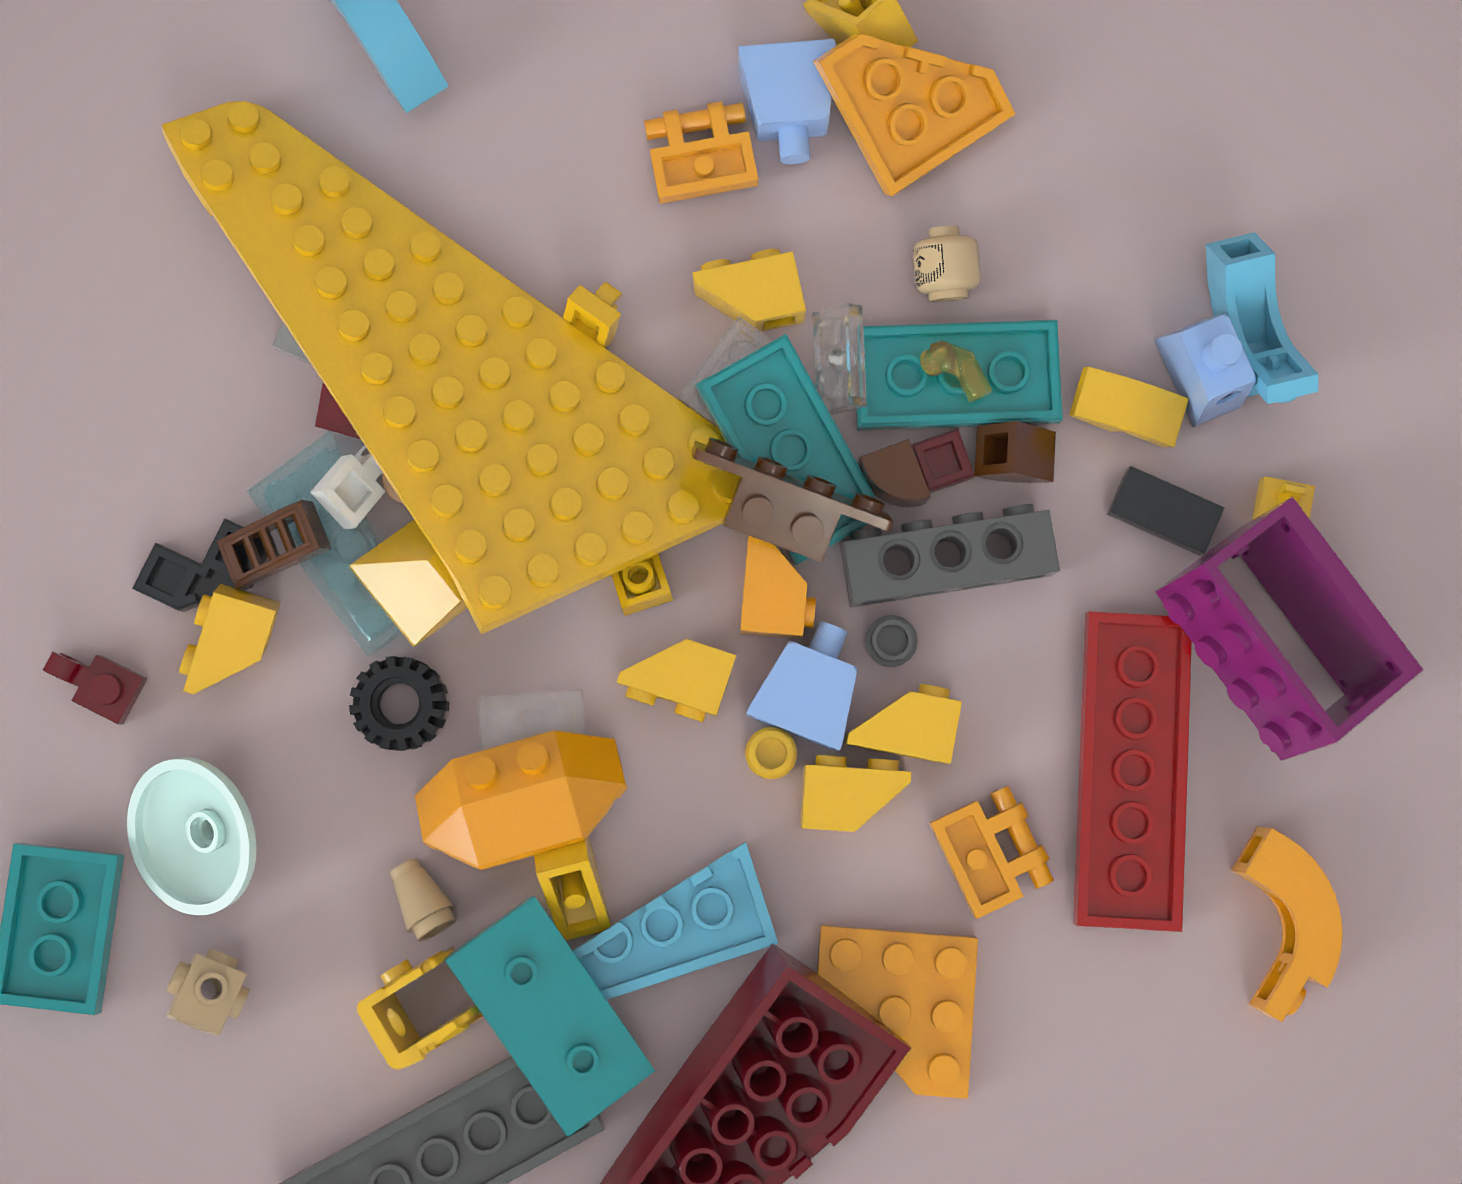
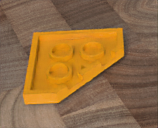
M854 34L813 61L884 194L888 196L895 195L1015 115L993 69L953 60L946 56L902 46L869 35Z
M820 924L817 973L911 1047L910 1051L896 1068V1073L915 1095L968 1099L978 938L975 936Z

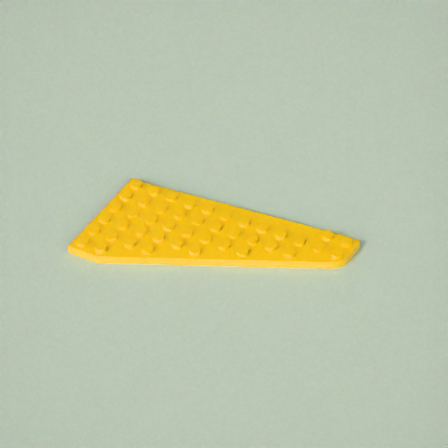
M231 101L161 125L163 136L184 177L209 215H213L446 566L481 634L723 524V519L740 476L692 458L691 452L695 441L706 445L709 438L726 442L719 428L270 110L247 101Z

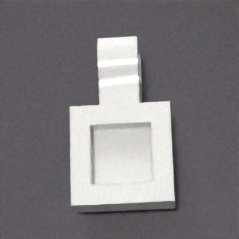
M364 445L355 457L353 454L341 456L310 493L344 529L356 528L386 492L376 481L383 471Z

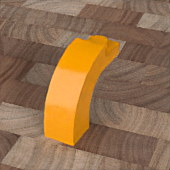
M1257 826L1231 871L1262 890L1272 900L1279 913L1282 924L1281 947L1275 961L1249 1005L1263 1014L1283 1022L1286 1015H1293L1303 1003L1306 996L1304 985L1307 980L1326 988L1329 987L1335 975L1342 949V919L1335 892L1317 862L1302 847L1273 828Z

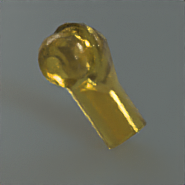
M943 340L932 343L930 349L921 353L920 364L923 370L930 376L939 375L943 371L956 376L969 403L977 401L993 391L975 355L971 351Z

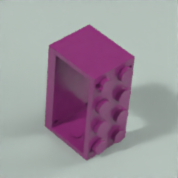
M1293 496L1238 528L1155 591L1163 602V607L1168 611V617L1181 626L1195 645V651L1200 660L1214 670L1226 686L1230 700L1246 713L1258 729L1262 743L1268 745L1270 751L1276 753L1281 761L1337 743L1424 670ZM1239 555L1242 557L1345 694L1327 710L1323 709L1218 569V566L1230 557L1232 559Z

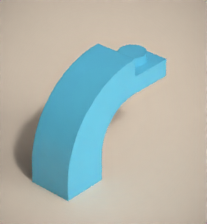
M330 0L362 45L390 93L406 113L449 87L397 0Z
M1255 232L1206 244L1207 279L1213 316L1226 314L1230 318L1255 373L1256 383L1247 397L1259 394L1267 404L1275 402L1286 403L1295 400L1299 396L1318 392L1317 371L1294 347L1281 319L1276 295L1275 252Z

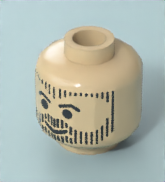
M939 226L928 229L929 238L920 240L912 249L915 288L920 293L928 294L929 302L968 299L969 290L976 288L981 281L978 242L968 235H960L959 226Z

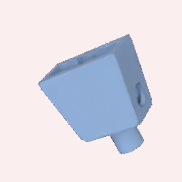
M835 39L738 46V71L755 136L760 141L778 140L780 162L783 164L793 165L809 161V137H820L827 134L831 94L813 61L834 48Z
M1226 314L1200 320L1154 340L1178 395L1189 398L1186 412L1193 427L1239 409L1256 383L1255 373L1245 354L1242 343L1235 332L1230 318Z
M819 621L809 648L789 641L751 702L746 716L834 751H840L857 674V667L838 660L848 632L835 625Z

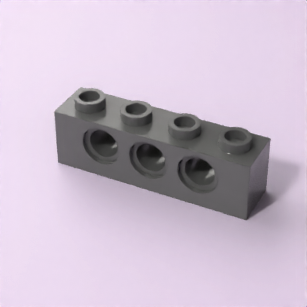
M1022 504L1002 509L1004 517L984 520L983 512H971L953 516V525L933 528L932 520H919L902 524L901 533L882 535L881 528H868L851 532V540L844 541L840 547L850 608L1051 577L1060 571L1050 510L1034 512L1033 504ZM1000 534L1007 538L1011 546V552L1007 559H997L988 552L986 547L988 535ZM947 541L957 546L961 556L958 566L946 567L938 562L935 557L937 543ZM892 549L903 551L910 560L909 572L904 575L890 573L883 563L884 553Z

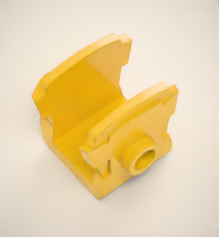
M454 947L446 951L442 949L414 968L410 961L406 959L380 975L385 986L358 1003L356 1008L358 1015L391 1068L403 1069L425 1059L426 1054L431 1050L438 1048L443 1043L468 1029L469 1025L483 1017L474 1003L453 1018L420 1037L394 993L444 962V958L455 951Z

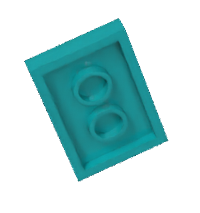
M13 843L0 927L1 1005L96 1015L102 1012L124 854Z

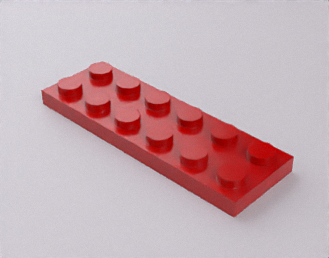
M1093 611L1085 613L1073 924L1076 926L1182 932L1192 641L1181 626L1172 621L1168 616Z

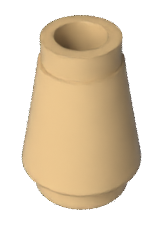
M417 858L400 864L389 873L393 880V886L407 932H414L418 941L427 940L443 932L456 922L452 913L455 907L425 868L421 866Z

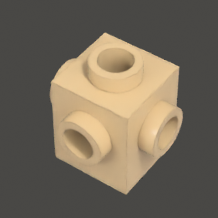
M209 949L206 957L195 954L192 956L189 964L179 961L166 988V992L174 994V997L164 1017L213 1036L220 1035L228 1016L234 1019L238 1018L250 991L249 988L242 986L247 973L235 969L239 960L222 952ZM203 981H209L215 987V995L211 1000L204 998L201 994L200 987Z

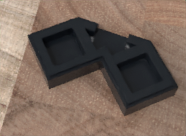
M224 518L202 564L155 542L132 589L178 611L185 612L199 607L204 594L212 597L213 592L220 584L235 588L216 541L244 527ZM259 536L253 540L262 563H265L268 555ZM244 545L236 546L235 550L244 573L253 569ZM254 583L244 588H241L240 590L244 591L253 587Z

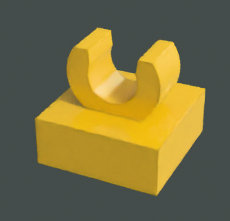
M604 282L595 294L579 285L567 299L563 319L604 348H607L614 340L621 313L617 311L618 306L615 303L622 296V293L607 282Z
M1267 476L1262 477L1258 482L1252 520L1292 496L1310 519L1315 486Z

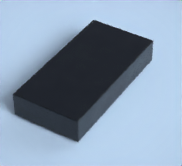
M1129 466L1124 473L1107 515L1201 556L1205 554L1225 507Z

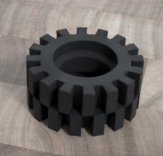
M405 656L385 657L386 660L381 662L376 660L369 664L370 669L367 672L361 671L356 678L359 680L357 687L351 688L350 696L354 698L353 705H349L350 715L355 716L356 722L353 724L357 731L362 732L365 735L364 739L369 743L380 746L379 748L387 750L405 751L422 747L423 743L431 742L437 736L435 734L437 730L443 728L446 722L444 719L445 712L449 711V702L446 701L448 691L446 685L440 681V675L435 670L429 668L427 664ZM399 683L411 686L419 698V708L416 715L404 724H394L388 721L382 714L380 707L383 693L390 686Z

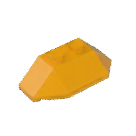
M553 730L452 759L415 795L424 844L434 850L438 849L474 868L484 870L584 841L607 814L616 798H620L626 791L627 784L615 739Z

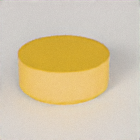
M767 727L758 730L750 737L745 748V758L749 768L756 775L765 779H777L789 773L795 765L797 748L793 738L786 731L776 727Z

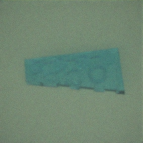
M329 431L247 490V493L264 516L299 500L313 501L332 550L299 564L364 653L371 657L402 634V632L350 569V564L377 546V539L370 521L365 516L356 528L344 529L310 493L341 457V450L336 437ZM295 522L287 524L296 547L302 545L303 542Z

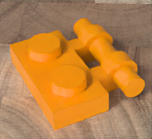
M722 101L707 103V109L681 114L678 113V109L662 112L663 117L644 120L647 141L667 137L669 145L649 149L659 204L758 186L759 179L749 131L729 135L727 127L746 123L742 102L723 106ZM711 129L713 138L684 143L683 134Z
M1009 785L990 793L998 812L988 818L985 817L979 802L975 800L929 822L975 919L1024 897L1015 879L1016 876L1028 872L1035 889L1054 881L1046 864L1050 858L1043 844L1037 845L1025 820L1029 817L1023 802H1016ZM1004 829H1007L1018 851V855L1008 861L994 835Z

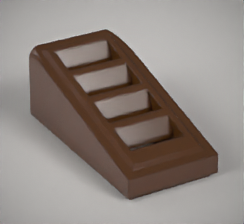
M299 500L216 541L235 589L244 588L332 550L314 503L307 500ZM295 522L303 542L298 547H296L287 525ZM275 529L278 530L286 550L281 555H279L271 535V531ZM259 536L269 558V561L262 563L253 540ZM241 544L244 545L253 569L245 573L235 550V547Z

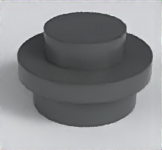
M895 615L883 616L869 627L865 638L866 649L876 663L886 667H897L909 661L914 655L917 648V634L914 627L906 619Z

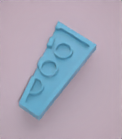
M745 841L572 951L603 996L608 1000L769 947L772 943L776 945L778 941Z

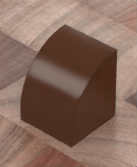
M1019 421L977 426L974 476L995 481L1017 483L1054 482L1056 432Z
M909 439L859 458L857 464L874 495L880 500L899 507H916L926 504L930 499V492Z

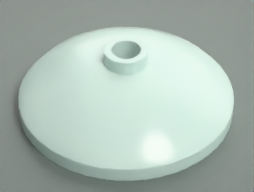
M179 757L158 763L140 778L133 790L128 807L127 832L134 862L145 883L165 904L182 913L208 915L232 905L240 898L249 885L256 861L255 827L250 810L239 790L219 769L203 760L190 757Z

